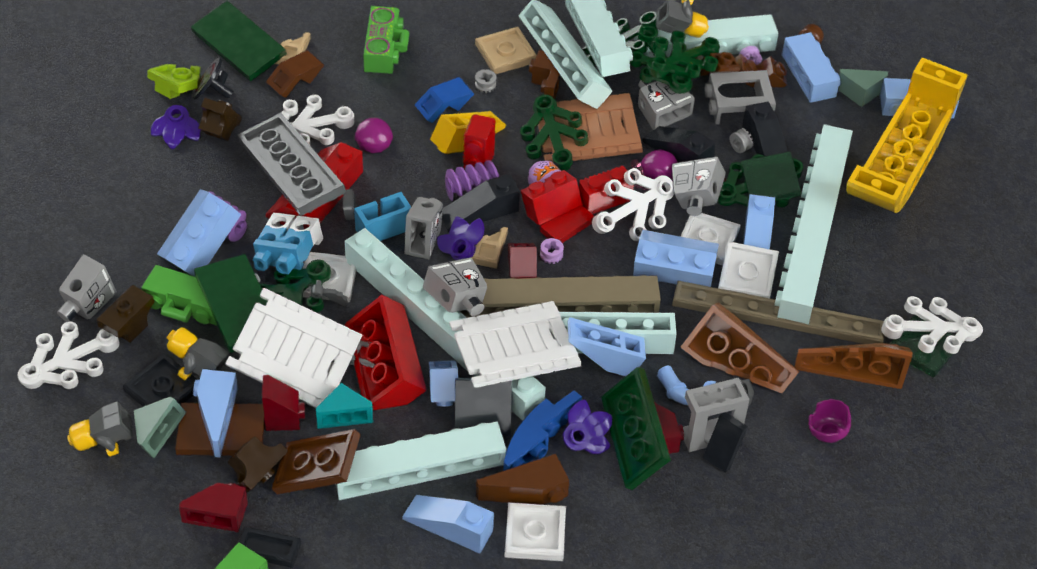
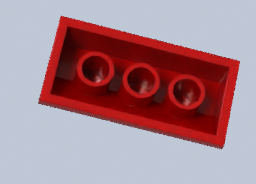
M340 142L322 149L318 153L319 157L344 184L346 190L363 173V155L361 150ZM283 194L266 213V218L270 219L273 213L295 215V219L297 216H300ZM343 195L302 216L319 218L321 223ZM279 221L282 225L286 223L284 221ZM303 224L304 229H307L310 226L308 224Z
M380 295L345 323V327L362 334L361 341L370 343L368 348L362 346L359 353H357L356 348L354 352V366L361 395L372 402L373 410L408 405L426 391L405 306L384 295ZM359 358L368 360L376 365L374 368L362 365Z

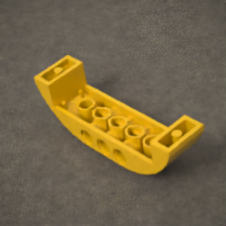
M921 58L913 71L905 98L864 167L857 165L850 176L846 187L847 193L898 213L908 201L934 155L953 115L968 75Z

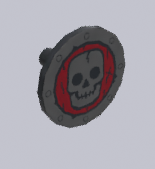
M218 57L206 69L199 80L198 88L192 92L191 97L193 99H198L208 86L226 98L232 95L233 90L225 85L228 77L227 72L220 71L215 79L222 65V59Z

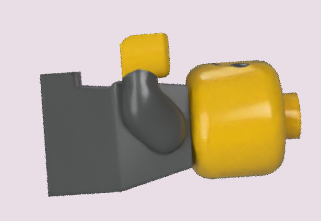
M665 0L664 4L657 9L656 28L667 33L681 31L689 36L700 38L708 31L709 25L706 16L692 12L691 5L694 0H681L682 4L675 2V0Z
M183 327L177 329V331L172 330L167 336L169 340L167 349L177 357L183 358L184 367L177 374L183 380H187L192 372L201 377L202 369L220 371L229 355L228 351L214 342L202 338L197 340L196 335Z
M118 401L106 405L91 415L89 420H83L71 425L69 435L67 436L68 442L78 451H83L99 444L106 448L108 456L111 457L119 454V447L116 442L123 439L127 441L133 438L131 415Z

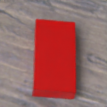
M581 205L547 221L540 226V232L547 239L555 238L564 243L591 225L594 215Z

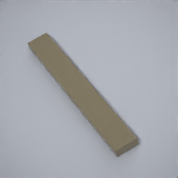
M677 281L672 304L675 307L707 313L712 305L720 303L741 320L862 344L883 343L884 334L881 331L884 321L813 307L809 324L778 318L779 306H774V299Z

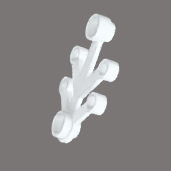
M310 95L307 98V106L296 120L291 122V125L301 133L300 135L309 145L310 137L319 140L324 145H330L334 142L333 130L329 128L318 130L315 127L335 123L341 129H348L354 125L353 111L349 107L343 106L338 108L334 114L311 118L315 111L321 109L322 101L320 96ZM286 100L283 103L282 114L289 120L291 116L298 113V104L295 100Z
M632 168L625 172V182L629 185L638 184L650 190L643 194L623 187L618 180L613 179L607 182L604 187L607 195H616L630 200V202L611 213L601 212L594 216L592 226L597 233L605 234L611 231L615 226V222L636 210L633 227L629 230V235L632 240L639 241L640 237L636 235L635 230L638 229L640 233H642V230H646L644 223L648 204L654 199L653 215L649 218V225L655 230L665 226L666 218L663 213L666 200L674 196L673 181L667 176L651 179L641 175L638 169ZM630 173L635 175V181L631 179ZM611 184L616 187L615 192L611 190ZM662 184L665 186L666 192L663 191ZM655 217L659 219V225L655 223ZM604 218L607 219V221H608V226L604 224V222H603V219H604Z
M911 296L907 298L904 305L905 310L925 321H904L899 315H890L884 320L881 331L890 339L900 338L903 331L931 332L929 335H923L918 343V348L925 353L933 352L936 343L947 332H954L956 335L948 336L943 344V348L948 353L956 354L964 341H974L980 337L983 327L975 318L961 317L946 308L947 302L940 297L932 299L929 306L931 312L922 307V301L919 298ZM934 314L941 315L950 322H945Z
M66 322L61 326L62 338L53 359L44 362L47 352L54 347L52 336L48 333L40 334L36 338L38 348L31 363L25 364L19 369L18 379L22 385L29 389L38 388L43 383L62 385L66 389H72L78 385L76 372L88 373L92 377H97L103 373V365L100 359L91 358L87 362L77 359L98 349L104 353L113 352L119 347V338L101 329L95 339L70 350L73 340L79 335L76 323ZM58 368L66 370L61 374L52 373V371Z

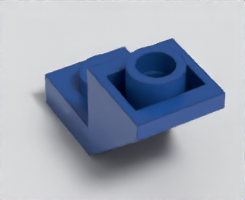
M458 77L431 87L416 102L415 106L427 121L433 123L448 106L459 111L474 93Z

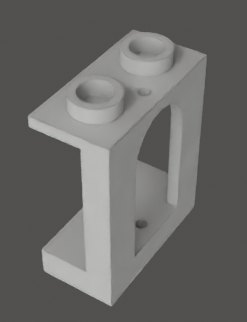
M767 70L710 73L709 83L705 84V96L710 99L709 113L714 115L716 124L720 123L721 113L745 112L747 105L769 101L775 112L776 102ZM755 82L756 97L728 98L721 95L718 88L727 83Z
M739 378L686 390L685 399L691 410L689 425L684 426L683 429L684 442L689 452L707 448L718 418L708 420V416L732 410L731 416L742 423L745 422L749 398Z

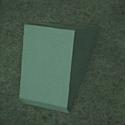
M840 69L841 84L838 87V91L863 107L880 95L883 80L888 77V71Z
M172 397L134 410L137 443L150 457L155 458L187 412Z

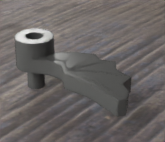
M316 280V284L312 285L311 296L313 298H321L323 295L329 300L347 307L348 297L343 295V292H339L336 289H324L321 286V280Z

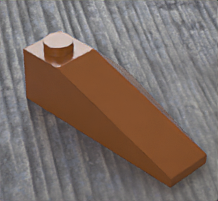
M720 303L711 306L681 346L683 350L703 365L717 368L733 376L736 375L744 379H750L752 383L779 393H783L799 373L794 366Z
M886 343L798 349L794 367L800 371L902 389L913 352L908 347Z

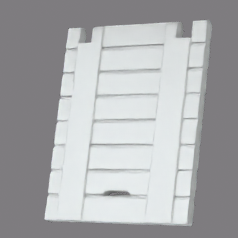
M263 288L260 297L268 302L266 306L260 303L255 304L233 347V350L240 353L241 356L239 360L229 356L225 365L263 383V375H270L298 390L300 401L316 408L340 384L362 338V334Z
M554 301L449 322L452 331L462 330L456 332L454 337L468 373L470 375H480L471 378L475 388L581 366L575 346L568 341V332Z

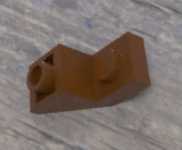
M306 50L281 62L266 82L281 96L286 98L300 79L311 83L324 67V64L310 51Z
M539 50L536 59L532 58L529 65V72L532 73V83L541 85V93L550 95L555 99L559 91L560 73L545 52Z
M710 53L709 56L715 57L718 60L717 69L710 72L701 68L700 75L710 76V73L739 72L741 67L731 53ZM702 55L695 57V59L704 60L705 58Z
M742 54L735 57V60L741 67L739 72L767 70L771 87L787 86V70L781 62L775 61L771 56L758 65L752 60L745 58ZM745 82L749 87L755 86V82Z

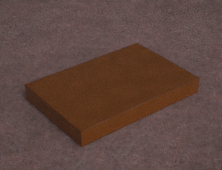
M181 403V407L187 413L179 422L176 455H214L199 404ZM234 404L221 455H234L254 436L263 444L265 427L263 404Z
M356 429L287 442L285 448L288 452L281 458L272 490L276 494L347 482L361 435Z

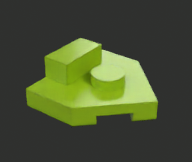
M165 64L147 70V78L155 82V91L170 99L180 96V93L197 89L201 74V67L191 66L188 69L176 68L175 64Z

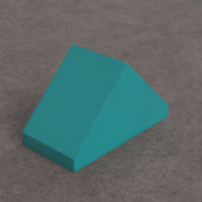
M340 383L316 407L317 429L373 423L372 402Z

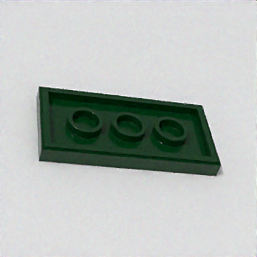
M225 1L191 26L192 32L250 82L283 56L287 55L286 49L229 1Z
M245 254L194 268L195 277L230 353L235 352L233 347L255 304L260 303L266 306L268 302L260 297L262 288Z
M636 367L601 396L605 412L612 415L610 433L625 488L630 490L635 489L671 461L645 369Z

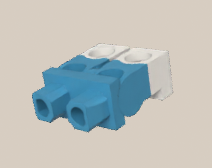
M273 213L258 239L253 243L255 250L253 263L255 269L265 271L269 266H276V270L282 274H289L292 269L301 270L304 266L303 261L307 260L311 248L314 244L319 245L323 240L319 218L297 216L295 219V215ZM279 221H284L286 223L283 226H280ZM303 224L310 225L307 229L303 228Z

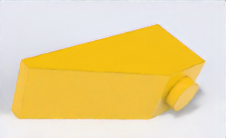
M491 111L445 114L440 116L430 140L442 153L463 152L464 133L472 115L477 114L494 118L496 121L495 134L505 129L506 124Z

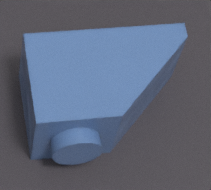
M429 361L431 402H436V406H452L453 401H455V378H458L456 361Z

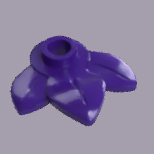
M173 105L165 111L164 116L157 118L153 122L151 136L163 135L165 143L173 150L181 143L184 137L198 141L200 129H198V122L189 117V112L185 107ZM175 114H181L178 118L172 117Z
M456 216L449 234L437 237L439 249L443 253L451 254L454 260L472 258L475 253V246L483 238L484 223L479 218L469 224L466 220Z
M586 400L577 402L567 415L569 425L563 432L564 444L573 451L584 449L591 454L605 452L610 448V443L604 435L611 427L612 415L603 411L591 413ZM574 432H579L581 434L580 441H576L574 439Z

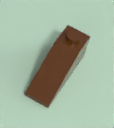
M554 454L476 480V497L479 501L540 505L550 502L556 503L568 496L570 480L557 455Z

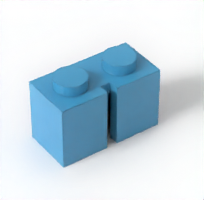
M398 192L380 199L381 216L379 217L376 201L354 208L356 231L359 232L366 228L379 241L406 231V215L411 206L403 193Z

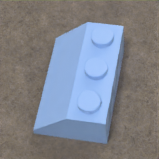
M200 189L157 254L187 274L195 276L194 268L209 264L241 214L215 195Z
M642 230L634 261L633 276H657L659 282L677 285V281L711 287L719 244Z

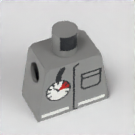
M640 80L639 87L641 89L639 90L638 106L653 130L658 126L666 127L692 115L695 98L689 92L677 94L667 84L658 81L644 83Z
M718 157L672 164L674 193L681 207L687 209L686 211L689 215L698 216L702 213L703 206L717 203L725 178V170Z
M418 197L407 213L404 254L430 259L437 237L441 231L443 204L438 199ZM422 231H424V233H423V235H425L424 238H421L420 235H419L420 232H422Z
M83 254L60 286L59 292L65 303L57 311V314L66 322H71L76 314L85 319H91L117 293L103 264Z
M471 257L428 266L422 287L448 312L453 313L467 310L471 316H477L484 310L482 302L487 290V284Z

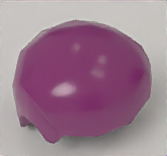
M375 117L362 121L355 133V141H357L360 150L370 153L383 152L390 146L393 140L390 126L384 120Z
M654 150L644 156L640 163L642 175L648 178L655 179L659 176H667L673 181L672 164L678 162L672 153L664 150Z
M834 399L820 401L817 403L813 415H809L810 432L822 442L835 443L845 438L851 429L852 422L849 406L842 401Z

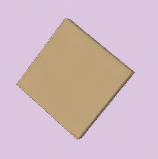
M519 27L475 39L476 47L491 71L495 74L530 65L531 59H536L537 56Z

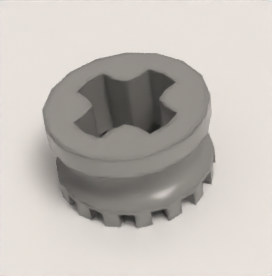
M487 69L478 71L475 75V88L478 91L481 90L482 93L483 91L485 93L487 91L490 93L491 90L494 91L496 89V74Z
M739 129L730 135L731 146L738 153H743L753 147V141H751L753 138H750L751 134L748 135L749 132L746 129Z

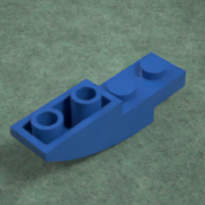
M575 390L555 405L548 399H545L528 414L510 441L504 460L503 471L541 459L546 455L549 438L555 436L560 428L568 422V412L582 399Z

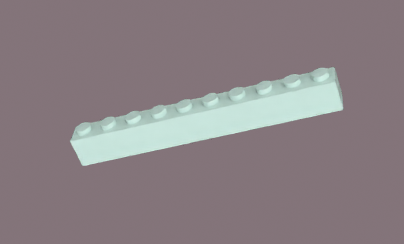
M823 125L822 133H816L813 148H818V150H812L809 164L814 166H808L805 181L810 182L809 184L804 183L801 198L806 199L799 202L797 215H800L801 218L796 217L793 232L797 233V236L791 235L788 250L793 252L786 255L784 268L788 269V272L782 271L779 287L784 289L783 291L778 290L774 306H779L778 318L809 324L852 130Z
M366 228L345 240V258L349 265L353 264L356 271L384 296L403 304L407 317L467 370L454 337L456 332L462 330L452 331L449 324L450 321L463 320L466 317L460 311L448 312L422 287L424 280ZM533 376L513 379L511 411L523 421L536 406L545 400L546 387Z

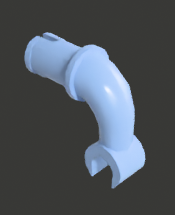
M668 365L659 369L657 377L667 391L666 396L682 405H688L685 399V392L689 389L686 388L685 383L680 382L671 366ZM707 381L703 386L715 384L716 381Z

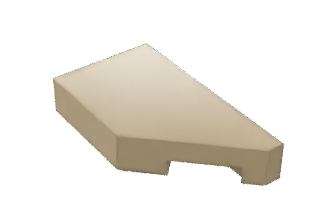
M304 33L303 37L293 41L291 39L283 41L281 46L286 49L287 55L283 56L275 64H280L306 51L311 39L310 33Z
M507 227L501 228L500 232L491 236H483L481 241L475 246V253L472 257L476 265L497 269L508 234Z

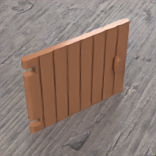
M630 93L609 95L598 109L578 99L556 102L560 108L571 112H579L583 123L575 129H583L588 133L589 142L585 146H577L574 143V139L559 134L564 149H568L572 153L573 161L643 152ZM553 116L556 122L569 126L567 120ZM544 118L538 124L539 132L545 125ZM548 137L542 145V150L544 153L552 152V154L544 155V161L553 162L552 155L554 149L550 137Z

